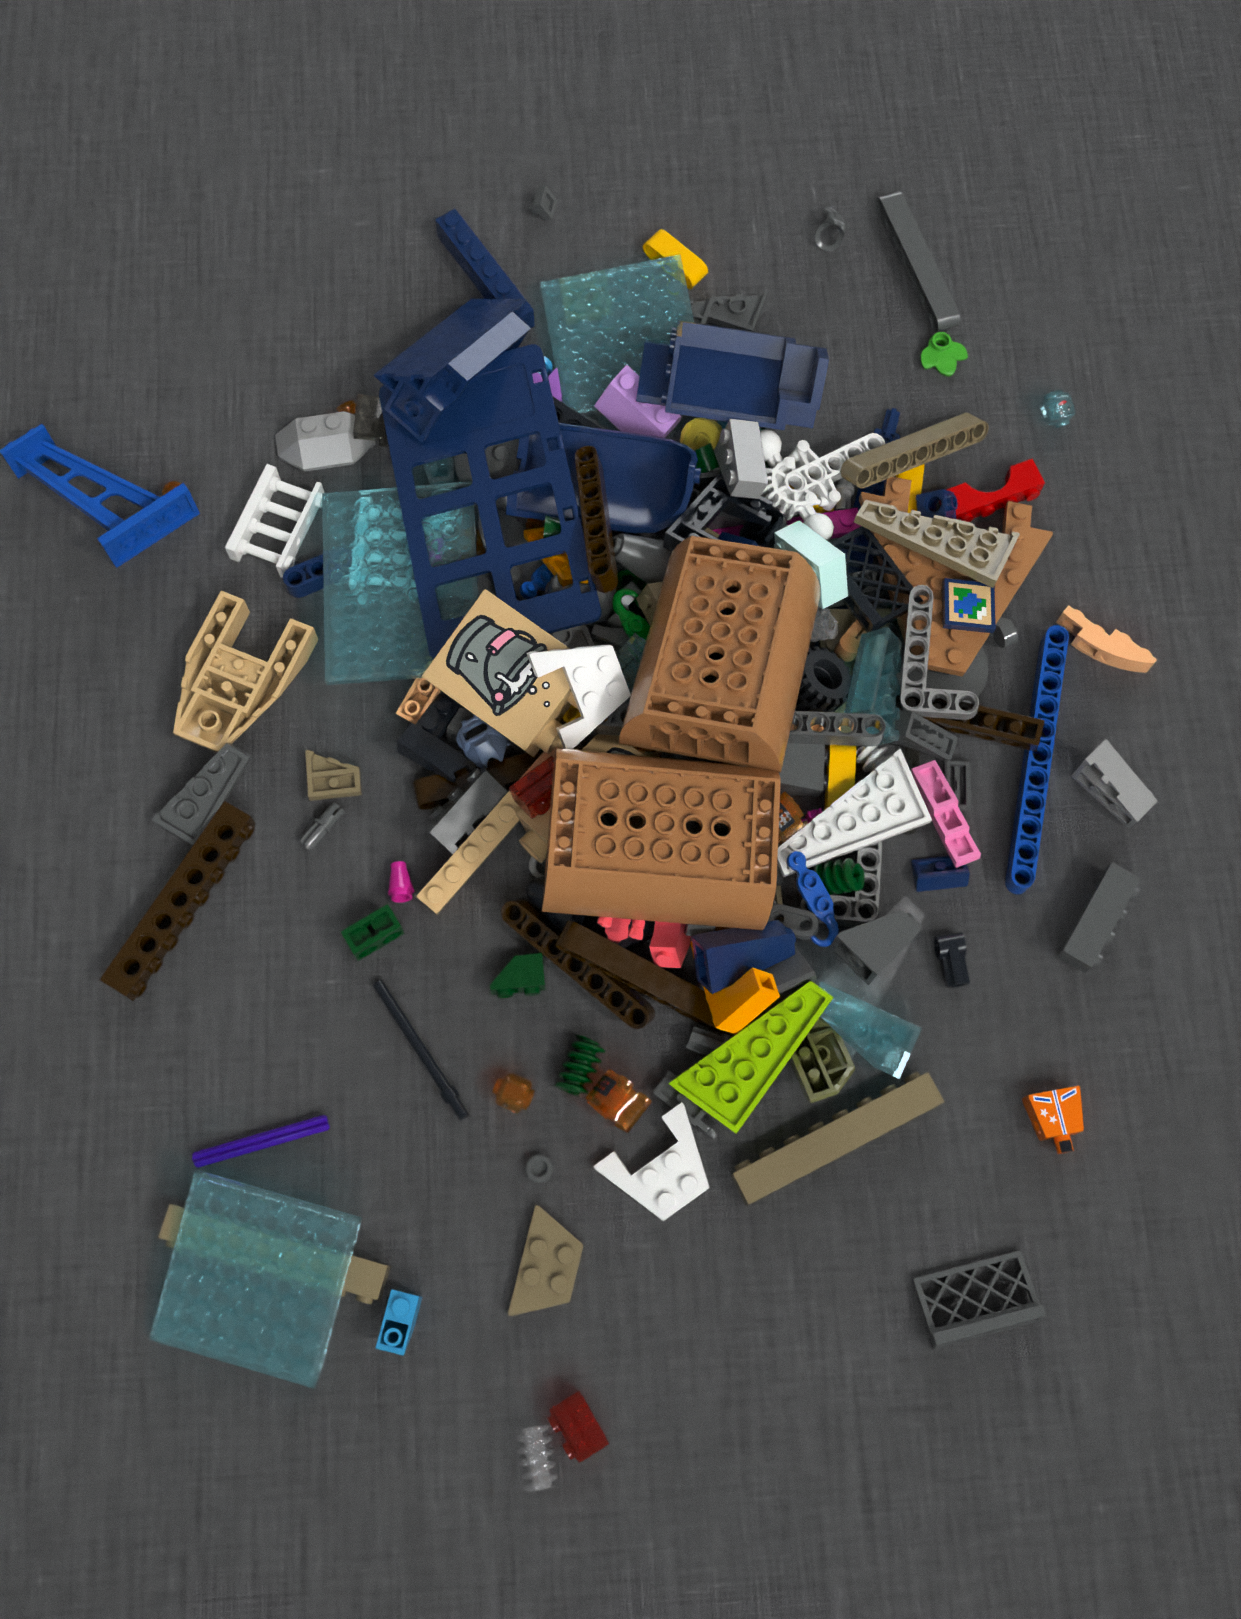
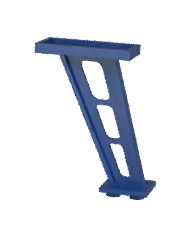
M43 424L30 429L25 435L9 442L0 450V453L18 479L29 473L108 531L97 539L116 568L200 514L189 489L184 483L159 497L57 447ZM51 459L71 471L64 476H58L41 464ZM76 476H83L106 488V491L92 498L68 482ZM117 495L143 509L128 519L123 520L102 506L101 503L110 496Z

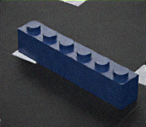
M456 209L435 219L438 238L485 299H525ZM526 301L514 313L530 328H533L535 326L534 309Z

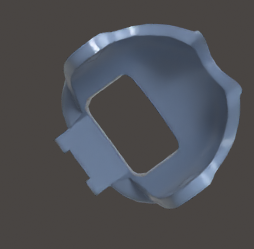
M474 715V717L468 720L461 721L462 727L456 737L459 748H462L465 757L479 768H482L484 765L487 767V762L490 758L503 761L506 746H509L511 743L509 739L488 724H486L488 726L487 730L467 740L466 733L480 724H486Z

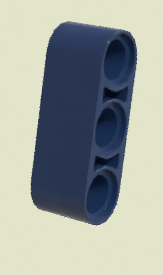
M340 547L290 567L283 574V581L288 593L294 598H301L350 578L353 555L349 549ZM341 561H348L345 565H338ZM320 570L325 571L321 575H315V573ZM295 580H302L299 584L292 585Z

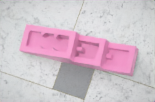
M936 760L912 768L911 772L954 866L957 868L980 859L981 853L969 834L970 827L958 807L959 801Z

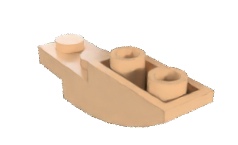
M1069 605L1056 622L1075 636L1071 643L1073 647L1104 664L1123 670L1147 673L1157 661L1149 650L1138 646L1127 634L1115 629L1109 636L1101 626L1093 624L1085 618L1081 611L1073 609Z
M432 657L426 668L420 670L396 712L397 715L413 724L417 723L440 694L438 688L422 677L432 663Z

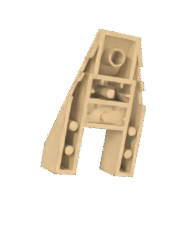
M220 591L185 658L186 667L181 682L182 692L177 707L174 735L215 752H218L226 743L232 744L281 696L306 664L318 642L314 627L290 618L268 662L232 648L250 611L244 599Z

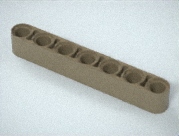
M964 413L851 457L843 463L840 473L842 478L855 486L866 488L982 441L988 433L989 426L987 422L970 413Z

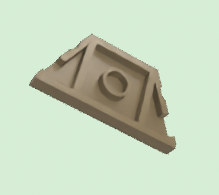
M537 1205L534 1208L508 1311L510 1316L570 1303L584 1245Z

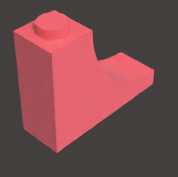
M655 921L653 937L649 946L655 965L661 968L682 967L691 943L690 936H686L684 933L686 924Z

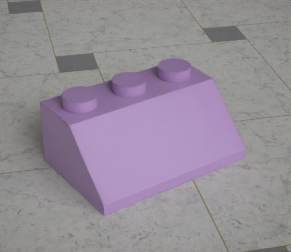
M626 365L610 382L594 407L619 431L665 438L681 421V415L666 413L665 406L636 402L640 376Z

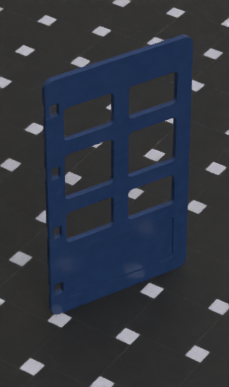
M531 344L505 351L471 379L461 397L444 410L430 435L422 443L384 410L392 392L383 385L379 390V398L428 651L432 659H435L465 617L461 616L450 620H442L436 592L437 587L486 573H491L493 576L497 598L549 634L597 621L602 615L597 589L588 570L583 526L542 349L536 344ZM541 372L542 382L534 383L532 374ZM534 434L541 436L546 464L543 467L498 479H491L485 453L487 447ZM556 439L558 450L550 451L547 441ZM460 454H467L473 481L470 486L423 499L418 498L413 476L414 467ZM546 485L552 486L561 525V533L521 545L506 547L496 505L497 499ZM477 505L487 548L486 553L432 567L423 520L433 515ZM572 509L574 520L565 521L563 511ZM563 553L567 554L573 578V586L571 588L522 601L516 599L511 575L512 567ZM588 580L590 592L582 594L579 582Z

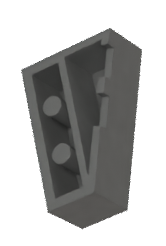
M485 765L480 770L478 768L472 770L466 777L468 781L461 788L459 786L454 788L447 796L449 800L443 806L437 805L428 815L430 817L428 820L429 832L452 854L458 849L455 844L465 834L470 836L475 830L473 826L483 816L487 817L508 793L507 787Z

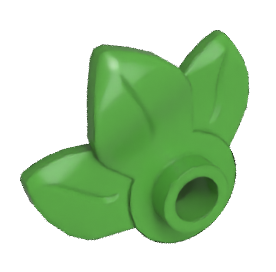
M937 332L930 337L928 347L922 351L921 365L924 369L935 367L941 375L950 377L956 370L957 361L967 359L968 354L966 348L961 343L953 342L947 333Z

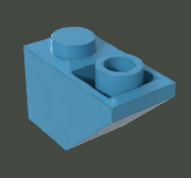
M391 1289L375 1349L405 1355L423 1297Z

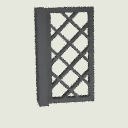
M1021 1250L912 1279L930 1334L929 1340L932 1350L1039 1322L1047 1316L1043 1304L1040 1305ZM1016 1259L1020 1270L1016 1279L1001 1271L1006 1261ZM1000 1263L998 1269L995 1268L994 1266H992V1265H995V1264ZM985 1267L995 1273L989 1286L974 1278L979 1268ZM973 1270L971 1276L965 1273ZM958 1274L968 1280L962 1293L947 1285L951 1276ZM998 1275L1013 1283L1008 1296L992 1288ZM1021 1276L1023 1278L1024 1283L1019 1281ZM947 1277L944 1283L938 1280ZM931 1281L941 1287L935 1301L924 1295L921 1284ZM971 1282L986 1290L980 1304L965 1296ZM1016 1286L1028 1292L1031 1303L1021 1305L1011 1299ZM944 1289L959 1297L953 1311L938 1303ZM990 1293L1005 1301L1001 1311L993 1312L984 1307ZM962 1300L978 1308L974 1318L965 1319L957 1314ZM927 1302L932 1305L930 1311ZM1008 1303L1014 1306L1012 1308L1006 1309ZM935 1307L950 1315L945 1326L935 1328L931 1317ZM981 1311L986 1313V1315L979 1316ZM954 1318L960 1321V1322L952 1323V1321H953Z

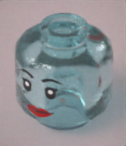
M1063 389L1044 395V400L1040 403V409L1045 423L1048 425L1055 424L1056 428L1070 424L1069 419L1076 413L1070 393L1063 392Z

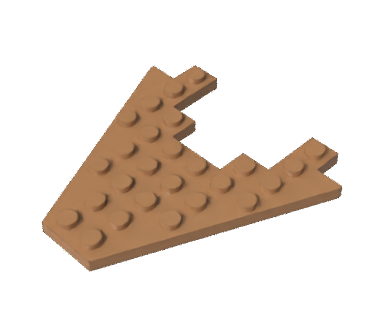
M890 477L884 482L883 496L861 492L859 497L860 505L862 506L865 500L892 505L898 511L908 513L912 480ZM1008 501L1005 505L1002 533L1010 535L1011 532H1017L1020 535L995 584L996 623L1053 535L1051 531L1030 527L1032 506ZM871 531L913 588L917 585H926L933 592L928 670L963 677L990 633L943 628L942 581L944 578L979 581ZM877 556L879 565L882 566L883 560L880 556ZM883 574L885 583L897 585L898 580L894 575ZM888 590L890 599L893 601L895 592ZM898 592L896 602L908 604L909 595ZM920 595L923 599L922 604L927 603L929 599L924 595ZM908 612L897 618L904 643L906 641ZM917 620L912 626L917 630H922L926 627V623ZM917 645L913 646L910 652L917 656L921 655L924 649Z

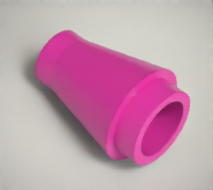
M403 861L393 862L390 865L391 873L388 895L393 902H408L413 898L412 894L415 890L407 871L406 863Z

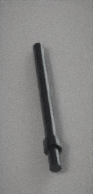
M379 980L374 983L373 987L441 1090L440 1096L444 1102L450 1104L460 1121L467 1118L469 1113L458 1098L460 1096L454 1085L451 1086L384 982Z

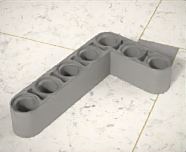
M917 585L911 590L909 595L901 687V709L903 711H912L921 717L971 719L978 711L979 699L976 694L963 690L926 688L933 592L926 585ZM919 595H924L929 600L925 604H917L914 599ZM917 620H921L926 623V627L922 630H917L913 628L912 624ZM918 645L924 649V652L916 656L910 652V649ZM912 671H918L922 674V678L918 681H911L907 676ZM917 697L920 703L916 707H909L905 703L907 698ZM937 698H941L946 701L947 705L942 709H937L932 705V702ZM963 700H969L973 703L974 707L969 711H964L959 707V703Z
M882 841L854 851V863H859L862 866L865 874L864 883L871 886L872 892L852 891V897L830 895L833 906H840L844 910V915L842 916L834 914L838 926L856 927L876 919L879 912ZM861 859H871L873 866L867 867L863 865ZM802 899L799 909L806 910L804 899ZM858 909H867L871 917L867 919L862 918L858 913ZM818 919L819 924H825L820 919Z

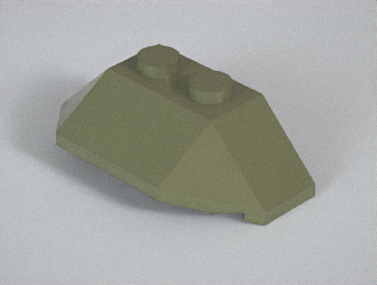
M819 1017L789 1059L803 1095L810 1103L838 1094L855 1071L854 1063L836 1024L822 1017Z

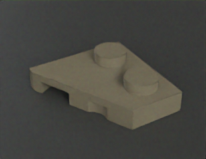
M310 750L305 751L308 798L310 801L362 795L359 767L348 763L342 764L337 759L331 757L325 758L316 755Z

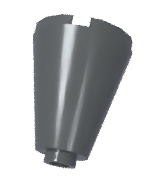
M623 533L613 537L615 560L646 584L663 582L672 551L664 548V540Z

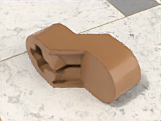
M856 619L840 638L834 648V652L839 659L842 658L845 662H851L860 654L874 635L869 637Z

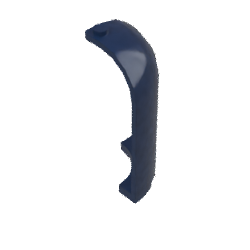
M559 423L582 523L575 453L579 448L587 445L596 448L603 467L611 530L630 533H655L673 525L686 511L694 483L699 484L701 468H697V454L693 449L677 441L657 436ZM539 434L519 438L517 459L521 460V465H519L518 471L514 470L513 474L543 467L546 464L542 440ZM556 439L547 441L550 451L558 450ZM546 485L507 496L506 515L545 520V516L548 515L559 519L552 486ZM572 509L563 511L566 521L574 520Z

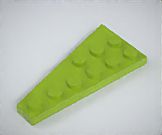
M809 981L676 1077L669 1085L737 1134L834 996L813 981Z

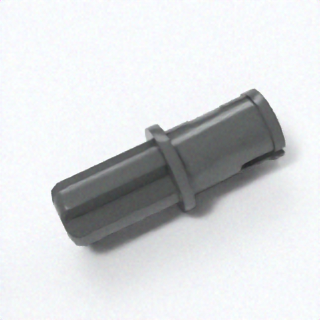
M332 802L318 819L315 818L313 820L314 824L300 838V843L305 848L312 850L326 833H331L330 829L345 814L342 808L333 814L339 805Z

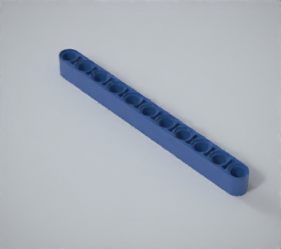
M1060 625L1051 626L1042 637L1039 645L1029 717L1045 720L1042 731L1046 737L1040 738L1037 752L1024 749L1005 879L1007 889L1013 894L1024 893L1034 883L1069 640L1067 630ZM1050 638H1055L1058 643H1053ZM1046 660L1052 661L1056 667L1050 666ZM1043 683L1049 684L1052 690L1046 689ZM1039 707H1045L1049 713H1043ZM1033 754L1040 755L1042 761H1037ZM1029 777L1035 778L1039 785H1033ZM1026 801L1032 802L1036 810L1029 809L1026 806ZM1022 826L1029 827L1032 830V835L1026 834ZM1018 850L1025 851L1029 859L1021 858ZM1015 875L1022 876L1025 880V885L1019 884L1015 880Z

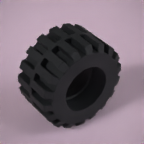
M819 647L808 649L795 707L797 711L835 712L852 696L851 692L854 691V685L852 684L854 681L853 676L849 674L850 669L848 666H845L843 659H839L833 651L829 652L827 648L823 647L821 649Z

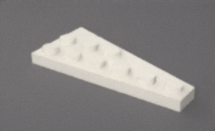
M901 749L896 751L889 759L880 764L873 772L832 803L830 807L778 847L777 864L783 877L796 873L787 865V857L792 852L799 851L803 853L806 858V867L810 868L932 821Z

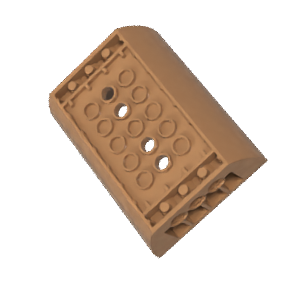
M690 536L676 546L668 560L619 736V744L781 772L821 595L819 580L814 570L799 553ZM725 608H730L734 611V613L731 615H724L720 611ZM720 653L723 655V658L712 660L709 658V655ZM712 675L718 680L714 683H707L703 678Z
M556 748L542 912L764 930L772 910L777 882L781 783L779 772L735 764ZM605 813H611L616 818V824L605 826L601 822L600 817ZM637 815L643 818L644 827L640 829L633 828L629 823V819L632 816ZM688 821L698 822L701 826V831L697 834L688 832L686 823ZM717 823L725 824L729 829V834L726 836L717 835L714 831V825Z

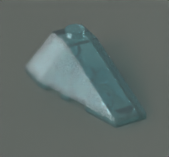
M820 981L818 986L834 996L820 1017L873 1067L896 1078H900L922 1028Z

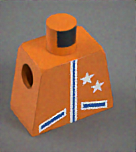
M1080 1086L1030 1094L1022 1098L1023 1105L1040 1141L1054 1139L1057 1154L1074 1151L1070 1135L1078 1134L1084 1130Z

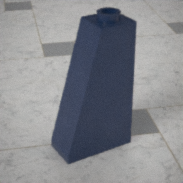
M779 920L767 922L764 930L729 928L691 936L697 980L711 994L733 985L752 967L764 970L795 955V934L792 929L787 928Z

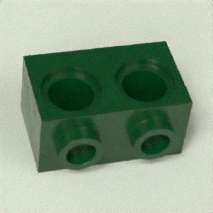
M388 904L341 931L358 961L405 934Z

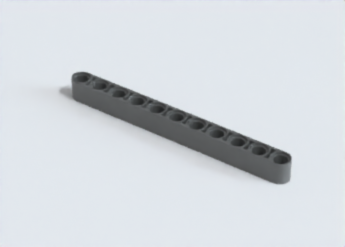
M621 704L608 716L607 721L599 724L593 731L600 735L620 736L623 725L622 720L625 718L628 704ZM795 711L792 724L796 725L797 729L790 731L788 743L872 747L880 744L883 740L886 724L882 717L875 714ZM818 724L823 726L824 730L816 732L811 727ZM845 725L850 727L852 731L842 733L838 728ZM875 727L879 733L870 734L866 731V728Z

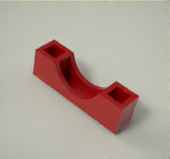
M1029 459L1010 466L1004 478L1005 486L994 492L978 491L966 482L946 489L954 492L957 498L956 519L971 522L979 516L988 517L998 509H1005L1008 501L1018 503L1023 500L1031 501L1037 498L1045 481L1034 460Z

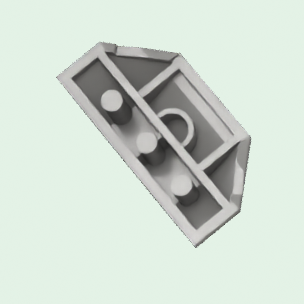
M345 411L295 418L275 435L278 458L304 472L353 465L370 448L376 445L372 420Z

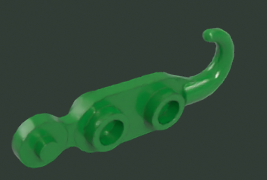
M628 588L621 589L613 596V609L619 616L626 635L643 652L650 625L641 616L626 610L621 603L623 596L631 595L637 598L638 594Z

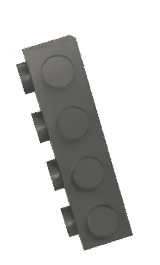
M1113 862L1109 864L1101 874L1056 957L1083 973L1092 967L1096 969L1104 956L1100 953L1104 945L1109 946L1116 934L1112 931L1116 923L1121 924L1128 912L1124 909L1128 901L1133 902L1140 890L1136 886L1141 878Z

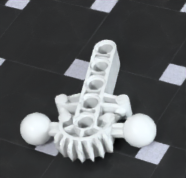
M769 429L760 430L764 461H767L771 469L766 468L768 484L761 496L772 501V506L778 508L785 515L787 521L793 515L800 514L806 526L829 541L833 535V523L827 515L816 513L813 505L822 506L827 511L832 510L841 498L833 482L842 478L840 470L843 463L849 457L869 451V448L874 449L884 445V439L879 434L871 433L820 458L809 448L810 445L807 441L800 440L791 454L783 459L780 455L782 445L780 437L775 431Z

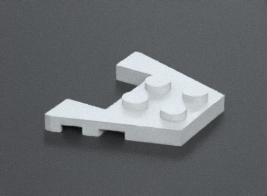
M612 645L526 653L536 677L539 678L562 667L581 717L556 728L564 749H573L631 696Z
M683 1102L662 1116V1119L678 1142L633 1175L630 1174L615 1151L594 1165V1168L663 1221L710 1188Z

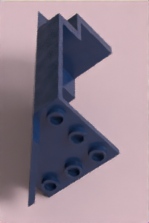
M470 299L373 375L392 392L384 410L421 443L425 441L444 410L461 397L471 379L505 351L519 348L531 328L514 312L523 306L527 299Z
M678 320L677 328L672 327L670 345L645 341L636 402L665 406L666 413L726 422L729 419L758 422L759 427L785 430L786 424L813 428L816 411L820 409L829 363L827 349L796 344V339Z

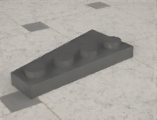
M226 743L203 766V769L195 777H192L185 784L186 786L151 820L194 845L220 806L227 800L252 756L231 743Z

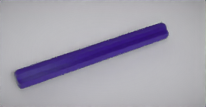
M321 1115L192 1153L193 1164L199 1168L324 1132L330 1129L329 1120L326 1115Z

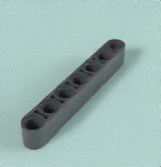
M897 191L877 197L875 205L878 216L934 332H940L959 326L960 314L903 194Z

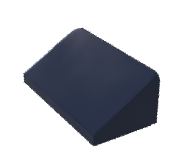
M950 856L911 860L917 892L968 886L970 872L967 864L956 868Z

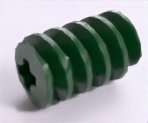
M851 858L845 859L844 862L842 860H836L834 863L827 861L825 864L821 863L807 868L819 875L829 895L861 891L864 886V870L859 863L855 864Z
M575 1034L576 1038L580 1041H573L571 1047L576 1052L570 1051L567 1053V1057L572 1062L563 1063L564 1069L568 1072H559L558 1077L563 1082H556L554 1086L563 1092L579 1097L580 1094L589 1093L583 1086L584 1083L593 1084V1080L587 1076L588 1073L597 1074V1070L592 1066V1063L602 1062L596 1056V1053H605L606 1050L599 1043Z

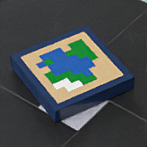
M944 578L942 581L943 628L993 633L996 630L995 585L992 588L981 582Z

